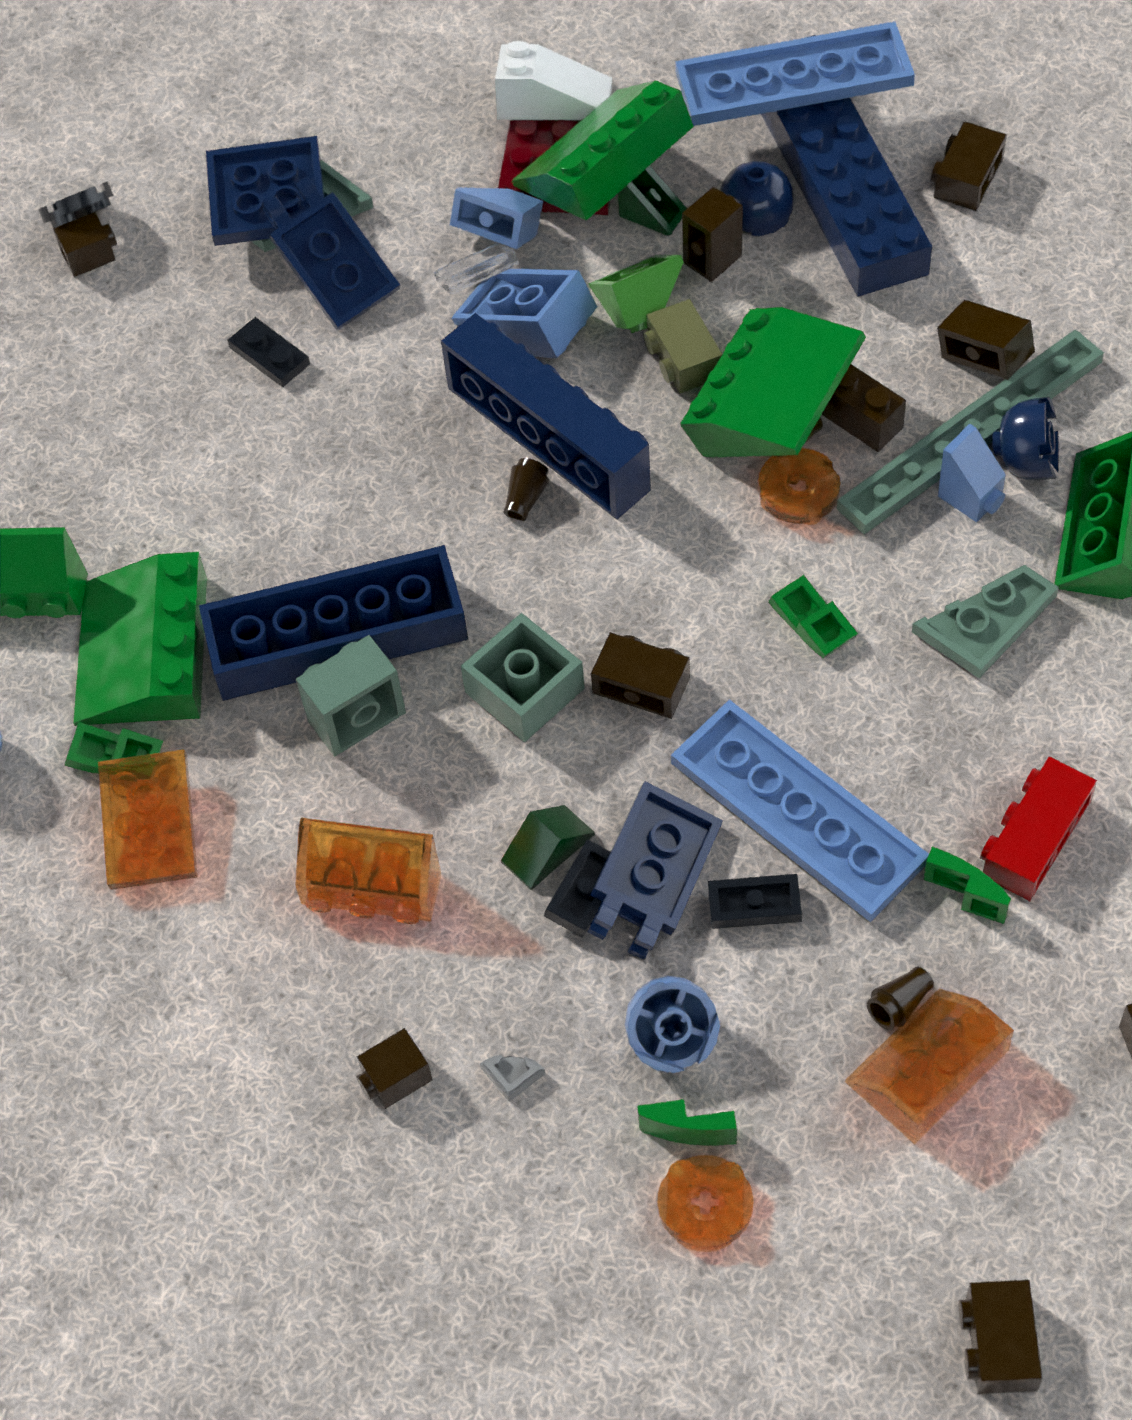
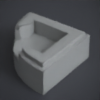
M496 1055L480 1063L481 1069L509 1102L545 1075V1069L539 1063L527 1057H502V1055Z

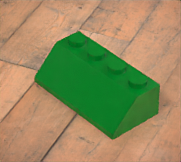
M1132 432L1080 451L1075 455L1054 583L1060 590L1121 600L1132 597Z
M65 527L0 528V616L10 618H23L24 616L61 618L65 615H81L88 572Z

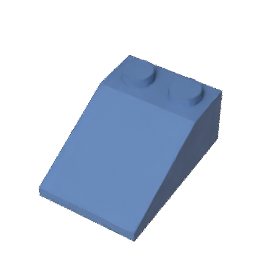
M493 268L494 270H490V274L488 273V276L481 281L451 319L455 325L459 326L476 313L487 322L492 321L497 324L504 335L515 343L525 345L533 357L558 358L566 350L567 345L578 331L586 325L587 320L598 306L579 270L505 269L498 271L500 268Z

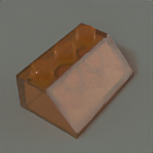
M309 818L300 819L295 886L301 904H305L307 908L321 913L330 912L334 908L349 910L352 915L360 918H373L375 914L392 916L396 921L404 924H416L419 920H432L441 879V869L432 834Z
M939 988L910 1016L904 1026L899 1027L845 1079V1083L915 1145L1009 1051L1014 1030L980 1000Z

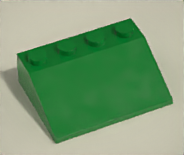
M654 80L615 91L512 180L514 187L587 221L694 127L681 90Z
M783 307L750 309L744 316L743 322L734 337L727 344L718 363L709 373L707 381L699 394L690 404L689 410L680 425L700 454L707 458L798 455L866 339V335L861 330Z
M199 552L156 554L87 580L81 616L74 726H77L79 722L87 725L200 719L204 628L199 605L206 604L207 576Z

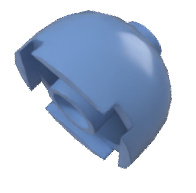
M665 976L650 980L636 991L627 1007L625 1029L630 1046L643 1063L657 1071L677 1073L684 1071L683 1068L692 1066L696 1062L699 1064L707 1059L717 1043L720 1022L715 1005L704 989L686 978Z

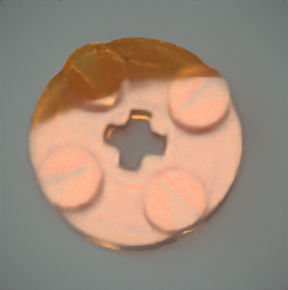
M802 448L798 455L780 456L779 458L772 456L764 463L759 473L758 492L761 507L775 518L793 524L804 523L806 525L817 524L836 506L840 496L841 480L839 473L837 475V472L833 469V462L826 455L816 450ZM799 480L806 482V490H793L789 484L797 485Z
M713 1155L692 1156L685 1160H678L669 1167L668 1174L662 1180L658 1191V1214L664 1228L685 1248L698 1252L718 1251L732 1244V1241L739 1238L742 1232L744 1233L749 1226L753 1214V1193L749 1182L744 1176V1171L735 1162ZM702 1192H709L712 1199L719 1200V1206H711L710 1214H701L700 1207L691 1204L693 1199L700 1198Z

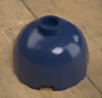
M762 161L742 163L732 169L721 184V192L733 196L743 205V232H749L751 236H764L775 233L788 223L793 212L794 193L789 178L777 166Z
M1050 397L1033 398L1017 403L1007 410L1003 416L1000 431L993 432L992 441L995 456L1002 455L1005 466L1015 476L1025 480L1056 479L1057 477L1052 466L1059 472L1058 431H1054L1052 422L1048 420L1056 418L1055 409Z

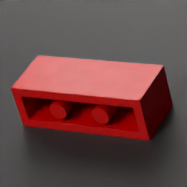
M1050 756L1041 770L1033 768L1022 788V791L1026 793L1020 803L1012 801L1001 822V825L1005 826L999 837L991 835L981 852L980 859L985 861L983 872L999 886L1031 901L1092 801L1097 780Z

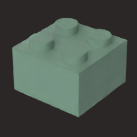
M522 612L460 666L465 693L523 742L531 738L585 689L583 662Z
M370 635L358 642L347 644L338 654L321 664L312 665L303 675L296 678L307 721L334 757L406 713L398 672Z

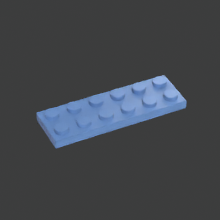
M896 22L675 61L676 76L693 126L914 86L915 74Z
M730 699L671 754L672 765L870 923L926 866L929 854Z

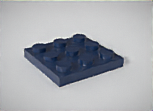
M317 136L206 151L211 232L214 246L270 239V233L275 231L276 228L265 217L264 211L266 210L263 205L277 197L290 217L306 207L295 194V190H297L295 183L307 175L324 198Z

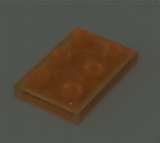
M185 750L98 762L106 878L110 890L198 877L188 759Z

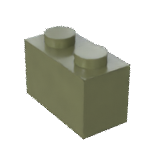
M687 299L647 314V332L643 333L644 342L651 355L657 353L664 380L667 383L673 382L679 394L704 385L709 373L721 358L722 352L691 300Z

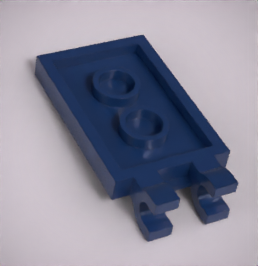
M307 175L295 183L297 188L295 194L306 207L290 217L278 198L274 197L263 205L266 210L264 215L272 226L276 228L275 231L270 233L271 241L338 331L398 291L400 283L334 192L323 198Z
M644 781L591 892V896L601 900L602 903L587 932L604 940L608 930H611L617 916L640 927L627 953L645 959L648 951H651L654 947L660 931L670 936L675 931L723 820Z

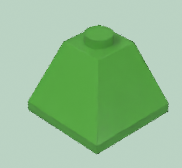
M656 254L588 284L615 326L621 329H630V332L634 333L647 328V314L666 307L684 262L681 255Z

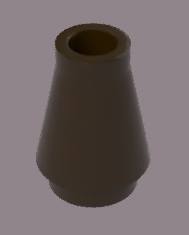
M521 458L518 460L517 465L511 467L507 500L503 510L507 517L526 521L530 510L549 483V478L547 477L549 469L544 464L534 459Z
M916 966L908 973L874 989L871 992V998L867 1001V1009L870 1016L878 1025L887 1030H891L895 1026H904L925 995L933 989L934 981L925 969Z

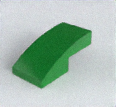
M802 575L776 592L769 599L768 603L823 659L858 635L857 631L835 603L831 601L827 604L805 575Z
M79 722L64 766L91 773L150 781L163 740L122 728L119 735Z
M932 846L926 861L924 880L963 893L961 910L1005 924L1011 897L993 879L977 867L951 853Z
M684 1099L637 1105L640 1131L654 1137L700 1146L737 1144V1124L734 1111L687 1117Z

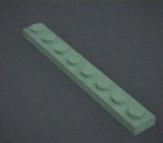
M1073 330L1016 371L1008 380L1005 379L840 497L837 500V510L865 535L940 480L944 448L969 424L977 428L988 446L993 442V432L1000 431L1001 420L1007 410L1021 401L1041 397L1054 398L1101 364L1104 352L1079 331Z

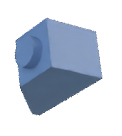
M459 187L455 189L450 225L518 249L536 236L543 201L511 189Z
M971 424L943 450L938 497L975 522H978L987 512L994 514L1002 505L1005 499L1003 488L1006 474L977 428Z

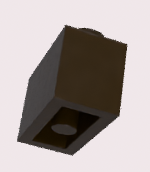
M964 121L957 135H950L944 152V160H937L934 165L930 179L931 183H935L934 198L977 211L1004 159L1007 134Z
M713 186L682 213L683 264L711 283L742 256L743 205L731 195L724 194Z
M965 299L937 327L943 359L1006 380L1035 352L1031 320Z
M850 364L821 415L876 452H879L904 428L906 399Z
M610 632L591 671L592 693L672 719L690 680V657L684 656L672 648L662 649L643 643L640 639L631 635L621 636Z
M1030 1280L970 1282L966 1299L959 1300L961 1330H970L972 1348L964 1350L967 1379H976L977 1394L1038 1391L1043 1378Z

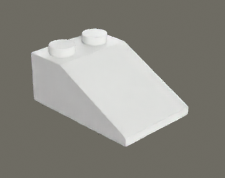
M524 41L501 44L495 76L497 120H583L611 96L612 78L538 44H528Z

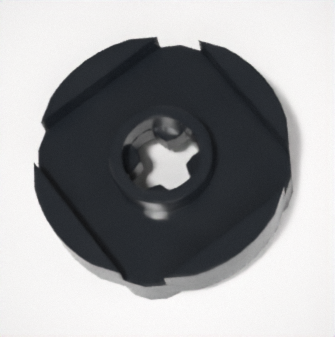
M107 181L99 185L102 190L100 193L93 186L56 201L54 204H51L54 209L53 212L49 213L46 206L38 209L44 224L51 222L52 227L56 228L75 220V211L85 208L87 214L110 206L109 198L114 196L109 182Z

